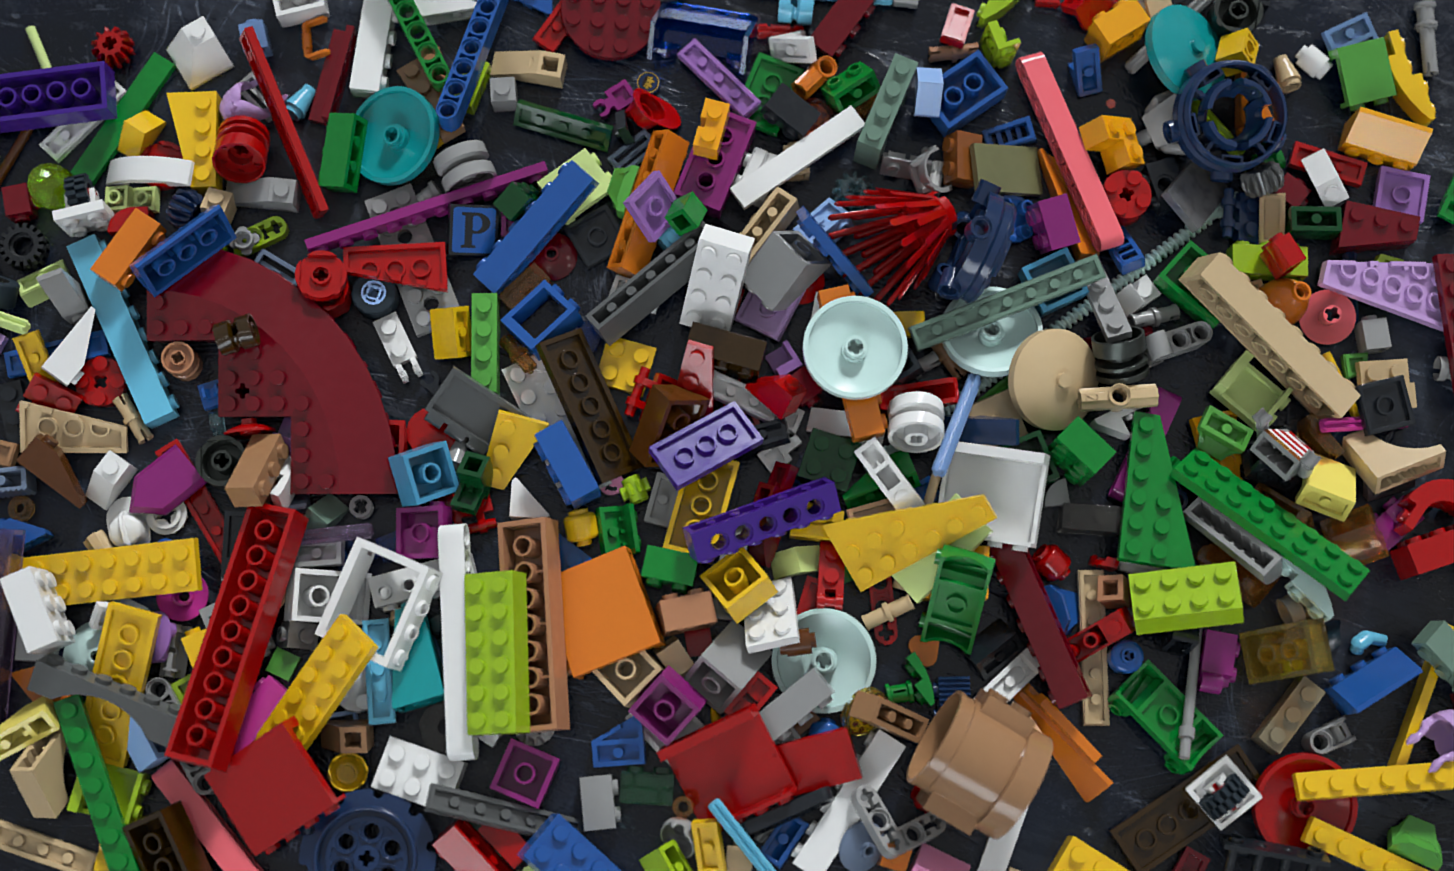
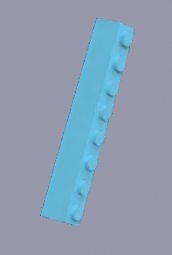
M92 234L66 247L93 308L96 309L95 313L143 422L149 428L154 429L179 417L177 408L180 405L175 395H170L167 386L170 385L169 380L163 371H159L157 364L160 363V360L155 350H150L147 344V331L144 327L140 328L137 321L140 319V315L134 305L131 306L127 299L131 297L128 288L121 292L90 270L108 245L105 239L100 240L95 234Z

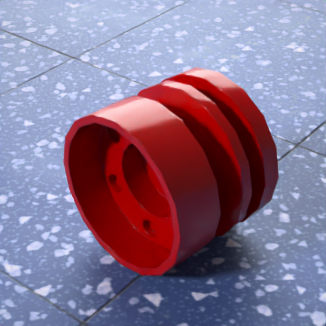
M236 115L225 119L218 128L216 144L212 155V163L216 172L226 180L235 183H250L259 179L266 169L267 154L271 141L270 133L266 126L249 116Z

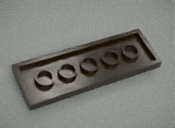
M582 328L535 345L598 486L643 467L644 465L629 451L632 439Z
M1239 744L1234 745L1108 831L1135 871H1150L1216 825L1185 790V787L1222 757L1227 755L1255 787L1260 775Z

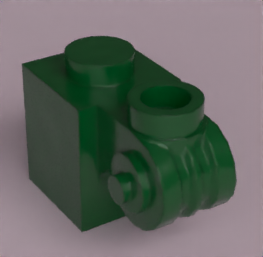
M512 181L493 205L510 221H516L523 217L526 213V207L532 201H536L542 193L534 184L529 186L525 182L518 183Z

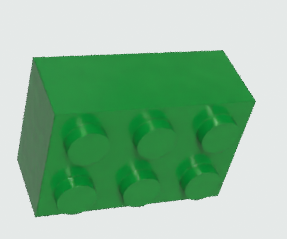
M1190 240L1152 283L1195 322H1207L1213 329L1220 321L1178 280L1198 257L1208 255Z
M1079 416L1048 446L1055 466H1059L1065 472L1064 476L1073 485L1078 484L1080 487L1094 476L1116 453Z

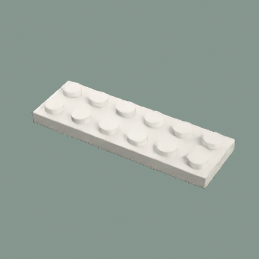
M532 355L502 369L520 410L534 419L548 422V427L562 420L592 473L542 360L538 361ZM609 481L604 484L599 485V488L601 489L603 487H606L612 484V482ZM560 482L556 483L557 488L562 487Z

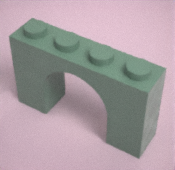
M895 53L858 138L853 161L876 170L901 105H904L912 87L919 62Z

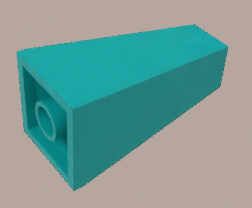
M407 602L401 604L400 609L395 610L394 632ZM427 614L422 621L418 637L413 642L408 654V660L405 661L401 672L393 670L392 707L401 714L445 701L443 667Z

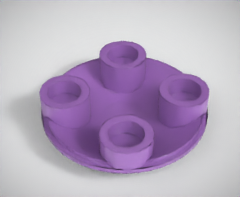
M155 611L154 613L161 614L162 618L151 663H163L168 658L171 638L175 637L177 626L175 623L170 622L164 612Z

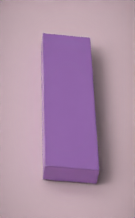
M695 38L677 54L678 58L723 102L730 104V108L737 115L748 119L762 106V102Z

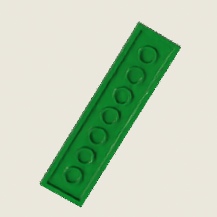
M1198 448L1190 452L1169 475L1344 601L1350 597L1370 572L1359 560L1346 554L1339 546L1329 542L1315 529L1305 525L1295 515L1278 506L1271 498L1264 496L1254 489L1250 483L1237 477L1230 469L1220 465L1206 452Z

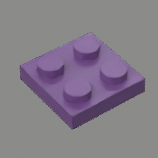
M1381 166L1378 169L1373 206L1421 216L1419 225L1424 222L1430 175Z
M653 171L623 204L648 242H656L671 226L664 217L677 197L661 172Z

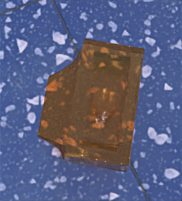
M1311 412L1297 423V437L1306 442L1314 453L1335 460L1346 451L1329 432L1322 433L1319 430V420Z

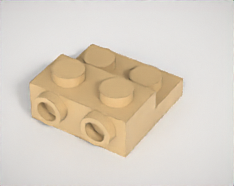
M1407 359L1355 363L1357 385L1403 375L1412 408H1417L1415 382L1410 383Z

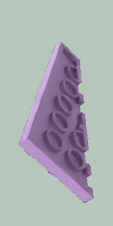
M1327 260L1322 262L1317 286L1444 332L1433 263L1402 261L1356 262L1351 260Z

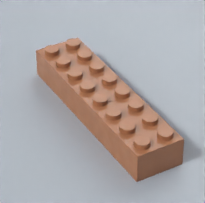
M539 517L497 523L500 571L514 570L526 573L530 733L570 730L558 520Z

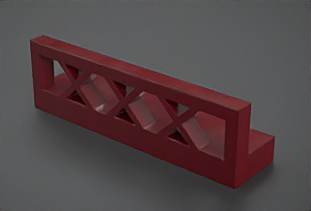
M347 25L345 31L333 30L328 48L330 55L325 58L308 118L310 123L326 126L329 113L339 112L356 49L358 34L354 26Z

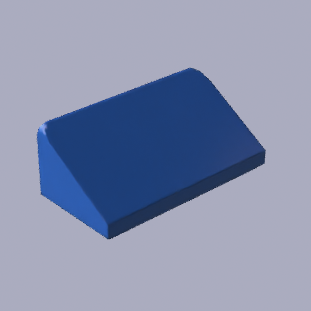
M798 817L774 828L760 851L770 863L782 870L810 825Z

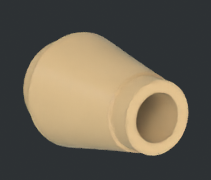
M1287 55L1276 57L1273 60L1276 80L1283 93L1297 90L1301 86L1300 81L1302 77Z

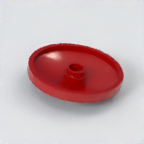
M1313 753L1289 754L1270 764L1261 774L1255 785V788L1263 798L1251 807L1254 824L1263 840L1308 849L1312 845L1301 841L1300 838L1310 816L1351 834L1358 813L1357 797L1297 801L1292 778L1294 773L1341 770L1342 768L1332 760Z

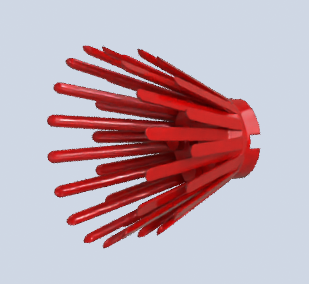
M875 187L876 190H863V192L868 195L879 196L848 195L845 196L846 199L855 201H837L834 203L837 207L875 205L876 209L831 214L828 216L830 221L850 218L861 220L895 215L828 234L831 239L854 234L855 239H860L886 231L842 250L848 256L870 247L861 253V257L873 256L855 266L859 272L897 250L873 269L874 276L867 281L871 287L913 253L887 281L886 286L873 298L874 300L880 301L921 257L888 299L887 306L891 305L897 296L899 300L902 298L922 270L914 284L915 290L922 279L926 278L946 240L956 233L957 228L952 230V224L957 222L955 209L945 196L940 198L934 196L938 193L936 191L920 194Z

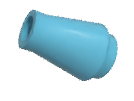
M304 84L299 91L284 102L292 120L299 121L301 118H305L316 93L312 86Z

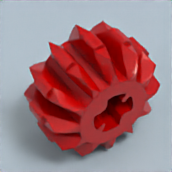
M114 26L111 31L109 28L104 27L103 34L96 32L98 40L91 41V45L94 47L91 51L92 55L97 58V62L105 61L111 69L114 65L122 69V62L124 61L130 63L128 56L135 55V51L132 48L135 45L126 31H121L118 27Z

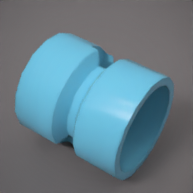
M779 0L777 22L791 23L793 20H796L797 24L811 25L814 0Z

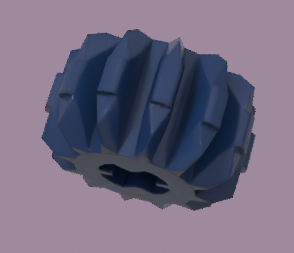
M186 187L179 188L176 194L172 195L171 201L168 202L166 221L176 229L183 227L201 213L200 205L204 198L196 190Z

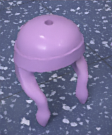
M256 79L251 82L242 81L236 83L227 90L219 106L224 120L237 115L249 116L261 121L271 115L268 107L262 109L245 100H241V92L258 86ZM287 94L282 95L284 102L288 98Z
M1452 709L1438 711L1424 719L1420 724L1419 731L1411 734L1406 740V745L1419 742L1423 736L1435 741V748L1440 757L1431 763L1428 769L1429 773L1437 771L1444 762L1454 761V710Z

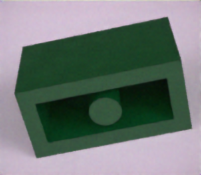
M1291 206L1286 211L1285 234L1290 233L1293 239L1333 240L1342 232L1341 207Z

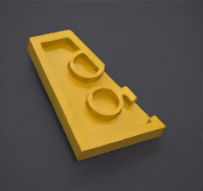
M499 409L486 455L490 457L493 466L491 487L501 490L505 489L534 447L533 443L537 442L534 434L547 428L548 422Z

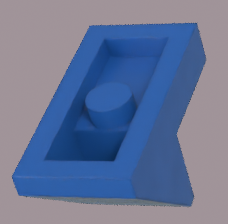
M1095 43L1072 49L1073 63H1069L1068 68L1078 97L1102 92L1099 46Z

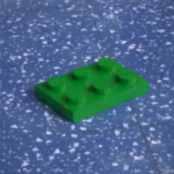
M759 52L745 86L762 102V106L748 119L757 122L756 130L777 138L781 128L776 124L768 123L759 111L781 83H784L792 90L791 84L805 70Z

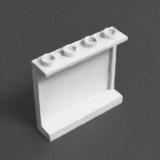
M958 442L947 473L941 480L938 503L947 502L956 493L962 498L984 494L997 515L995 520L987 523L993 530L984 540L987 541V546L1002 548L1004 543L1013 545L1012 550L1028 552V547L1036 548L1050 455Z

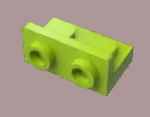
M997 20L987 23L979 41L986 60L992 67L998 66V68L1011 64L1021 44L1020 38L1007 41L1006 32L1003 27L1000 28Z

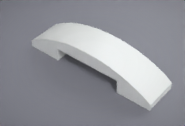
M160 156L117 158L110 161L106 185L110 187L129 185V183H164L168 186H191L195 162Z
M1027 647L993 678L983 690L988 692L992 688L1008 698L1009 702L1038 674L1037 667L1040 665L1036 656L1032 657Z

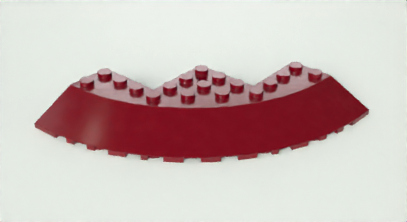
M219 250L155 298L147 290V341L173 343L175 341L216 342L213 335V324L225 320L233 322L235 317L247 313L252 315L260 334V345L249 349L240 347L239 352L223 356L218 349V417H291V494H398L388 457L395 455L394 436L391 434L388 413L385 412L381 400L382 395L376 382L372 380L367 369L368 365L361 359L350 337L335 323V319L330 313L319 306L314 300L304 297L297 285L292 284L281 274L251 259Z

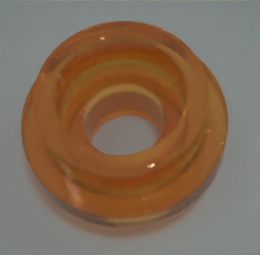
M17 496L8 505L10 517L21 522L30 519L35 511L33 501L26 496ZM23 504L24 510L18 513V505Z

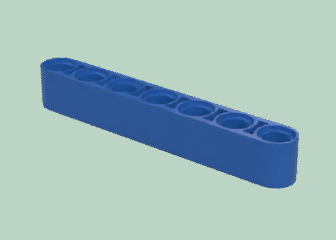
M477 0L436 106L440 126L447 132L456 131L463 122L508 0Z

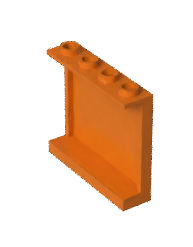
M622 546L561 572L566 666L570 676L573 675V678L582 680L584 675L652 647L658 649L666 645L630 548Z

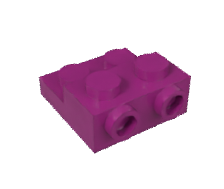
M431 501L429 506H422L420 504L396 508V553L412 560L439 558L438 528L440 525L452 524L451 507L445 506L444 501Z

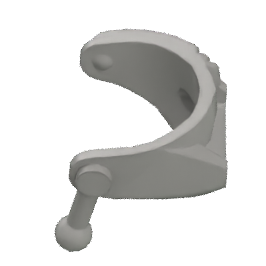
M936 145L929 148L923 147L921 150L922 154L914 159L908 167L916 191L920 194L933 191L945 193L952 190L953 187L950 184L941 188L935 185L928 175L927 160L931 153L939 150Z

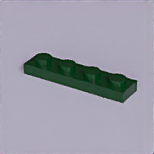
M521 99L517 102L513 123L515 126L608 152L614 129L613 126Z

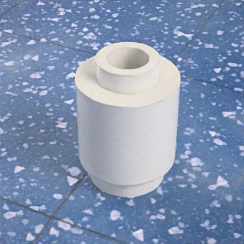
M1312 44L1309 48L1304 45L1295 55L1298 59L1295 64L1312 78L1316 77L1319 80L1333 65L1329 62L1330 58Z

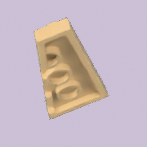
M22 400L19 401L20 453L40 433L44 436L48 434L55 438L59 443L57 446L64 453H107L109 450L114 453L128 452V426Z

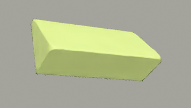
M63 259L17 280L20 285V296L28 307H34L49 299L36 277L58 268H62L70 275Z

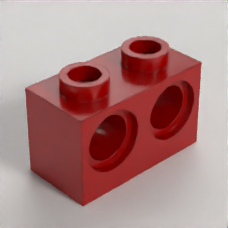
M757 671L723 713L729 715L752 703H755L759 711L778 687Z

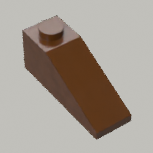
M40 433L31 441L16 461L80 509L88 500L63 450L57 446L59 443L55 438L48 434L44 436Z

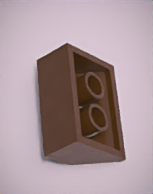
M652 385L629 451L645 467H659L648 452L649 447L702 419L710 400L707 397L676 385Z

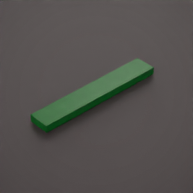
M155 52L152 54L117 104V119L106 120L70 173L72 175L86 173L92 181V186H95L110 164V161L118 153L124 121L149 108L177 68L174 63Z

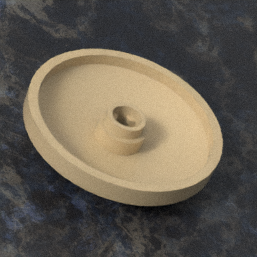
M1065 329L1040 330L1027 337L1014 353L1008 373L1009 394L1016 411L1028 424L1043 430H1064L1077 416L1083 419L1088 413L1080 412L1078 408V389L1097 388L1096 372L1098 370L1095 369L1096 360L1092 350L1080 336Z

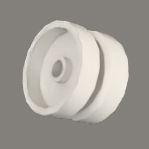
M920 391L906 392L897 395L889 402L888 440L894 448L904 452L921 453L934 450L941 445L945 435L943 422L944 405L937 396Z

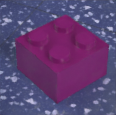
M1067 193L1038 201L1027 207L1028 212L1025 213L1028 225L1033 228L1035 235L1032 237L1033 245L1036 250H1039L1040 255L1081 242Z
M668 665L628 712L668 746L708 700Z
M511 738L490 788L537 809H541L562 760Z

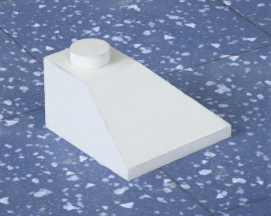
M204 16L182 27L166 49L191 91L234 67Z

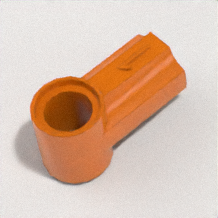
M822 56L813 62L791 84L792 91L802 99L807 100L821 85L836 74L837 63L830 56Z

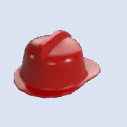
M636 88L633 91V101L625 112L639 127L650 129L660 125L667 129H677L680 126V115L671 104L642 88Z

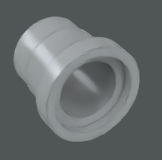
M431 180L428 182V186L415 195L418 202L443 193L434 181Z

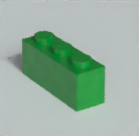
M329 113L325 144L322 150L321 169L318 175L320 187L331 192L357 193L368 120L355 113Z

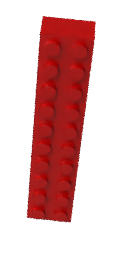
M265 503L260 507H247L164 756L180 762L227 772L309 520L297 510Z

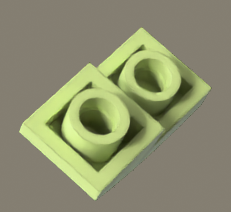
M129 185L105 187V203L114 213L128 207L148 206L154 213H159L161 189L156 186L132 188Z

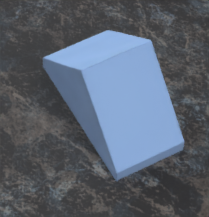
M917 67L914 116L939 118L943 91L942 69Z

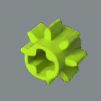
M635 474L621 481L623 487L619 489V492L624 502L630 500V503L636 505L649 498L647 492L651 491V486L647 477L641 479L639 474Z

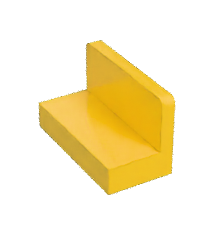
M469 306L430 309L434 358L437 360L471 356Z

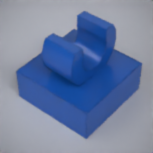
M218 379L198 385L204 410L209 411L218 408Z

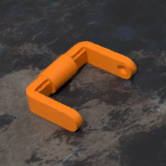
M319 16L302 24L304 56L312 61L330 55L329 49H322L312 53V34L310 30L314 26L326 23L328 21L327 16Z

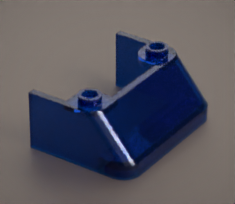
M664 2L650 21L647 59L652 60L655 53H658L661 57H672V54L682 50L695 38L713 56L726 58L725 61L730 64L731 68L740 69L739 74L744 75L750 64L758 18L751 14L678 2Z

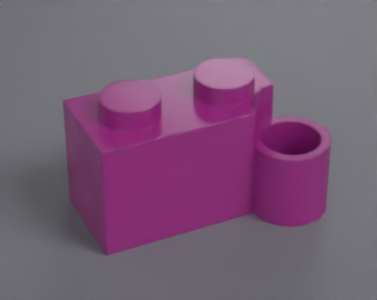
M1209 629L1202 632L1197 681L1198 691L1220 695L1222 688H1227L1229 683L1235 682L1237 669L1234 668V661L1240 652V642H1237L1238 635Z

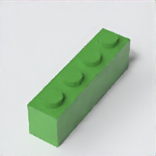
M472 293L471 377L500 396V299L497 293Z

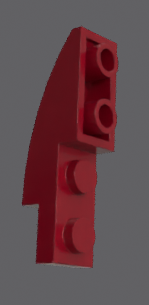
M776 461L768 483L759 482L753 502L791 489L799 468ZM767 517L761 519L759 527L766 523ZM782 536L763 539V542L759 545L749 546V554L757 564L770 568Z

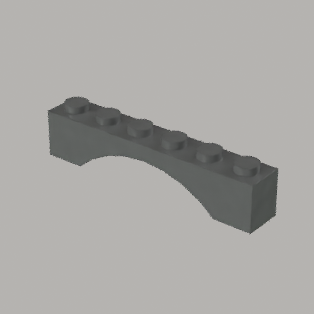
M48 654L36 660L27 690L49 699L79 694L107 700L130 715L141 727L148 740L167 747L181 705L168 704L161 701V698L154 694L141 693L132 685L112 681L113 679L105 674H95L88 671V668L84 665L71 664L64 661V658L57 654Z

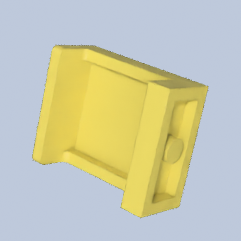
M1314 453L1322 459L1314 467L1310 477L1302 478V487L1295 497V503L1345 522L1356 503V469Z

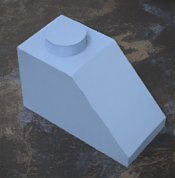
M130 716L127 751L138 772L141 773L161 765L169 757L164 756L167 747L148 740L141 727Z

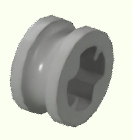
M357 495L350 501L349 510L356 518L361 520L367 519L373 514L374 504L367 496ZM364 501H366L368 503L365 506L367 511L364 513H362L361 511H359V513H356V510L358 509V506L356 504L358 502H362L364 504Z

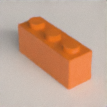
M135 208L90 270L123 292L135 279V275L129 265L164 241L167 230L159 222Z

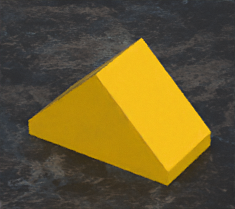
M147 110L125 120L118 151L127 157L140 156L146 147L152 146L167 123Z

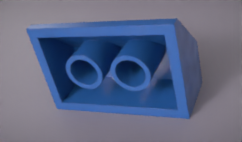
M1383 646L1371 653L1373 658L1365 662L1363 659L1350 667L1352 671L1344 676L1343 673H1340L1330 679L1331 685L1324 690L1341 716L1356 714L1422 673V669L1397 647L1386 649Z

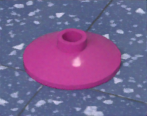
M202 578L203 590L188 592V600L182 601L181 595L183 593L157 595V605L160 611L164 612L169 619L181 622L192 620L200 615V609L207 606L209 599L208 586Z

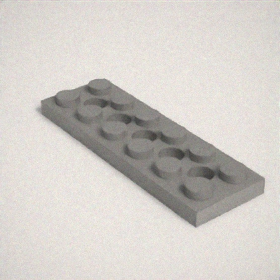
M410 183L364 202L370 218L418 203V200ZM426 221L418 225H412L411 223L402 226L401 230L394 233H388L387 231L378 234L381 245L403 244L399 242V237L404 232L412 234L411 241L406 244L434 242ZM448 276V293L397 284L418 338L432 333L430 311L425 309V304L428 300L436 299L439 302L437 309L459 307Z

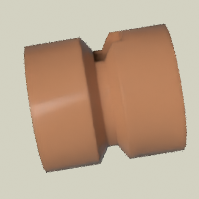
M175 341L170 343L161 353L163 367L181 381L194 380L203 369L201 356L184 342Z

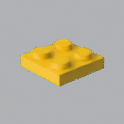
M619 338L611 346L606 343L599 368L608 388L631 394L635 384L633 383L634 377L638 375L641 366L649 368L651 372L657 348ZM644 387L641 397L644 396L646 387Z

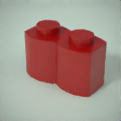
M1282 232L1270 238L1269 242L1261 247L1263 252L1259 254L1275 280L1292 272L1306 259V256L1291 234L1283 235Z

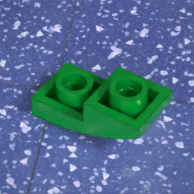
M913 652L904 659L906 662L904 668L913 679L917 677L920 680L912 686L915 691L913 692L914 698L921 706L925 704L927 707H930L935 703L932 685L921 660Z

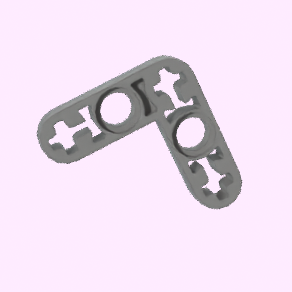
M866 784L861 785L851 795L853 807L878 851L887 859H894L936 838L946 828V821L931 812L897 828L873 787ZM861 795H862V796H866V795H867V797L869 798V800H868V801H867V800L862 801L861 798H860V796H861ZM875 808L870 813L867 812L868 809ZM874 815L881 817L884 822L883 828H878L873 824L872 817ZM929 822L936 823V827H931L925 831L924 827ZM907 829H913L917 833V841H912L908 838L906 834ZM888 830L889 833L882 837L881 834ZM894 842L896 847L889 848L887 844Z

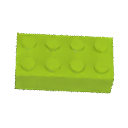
M1235 561L1128 574L1137 635L1244 623Z

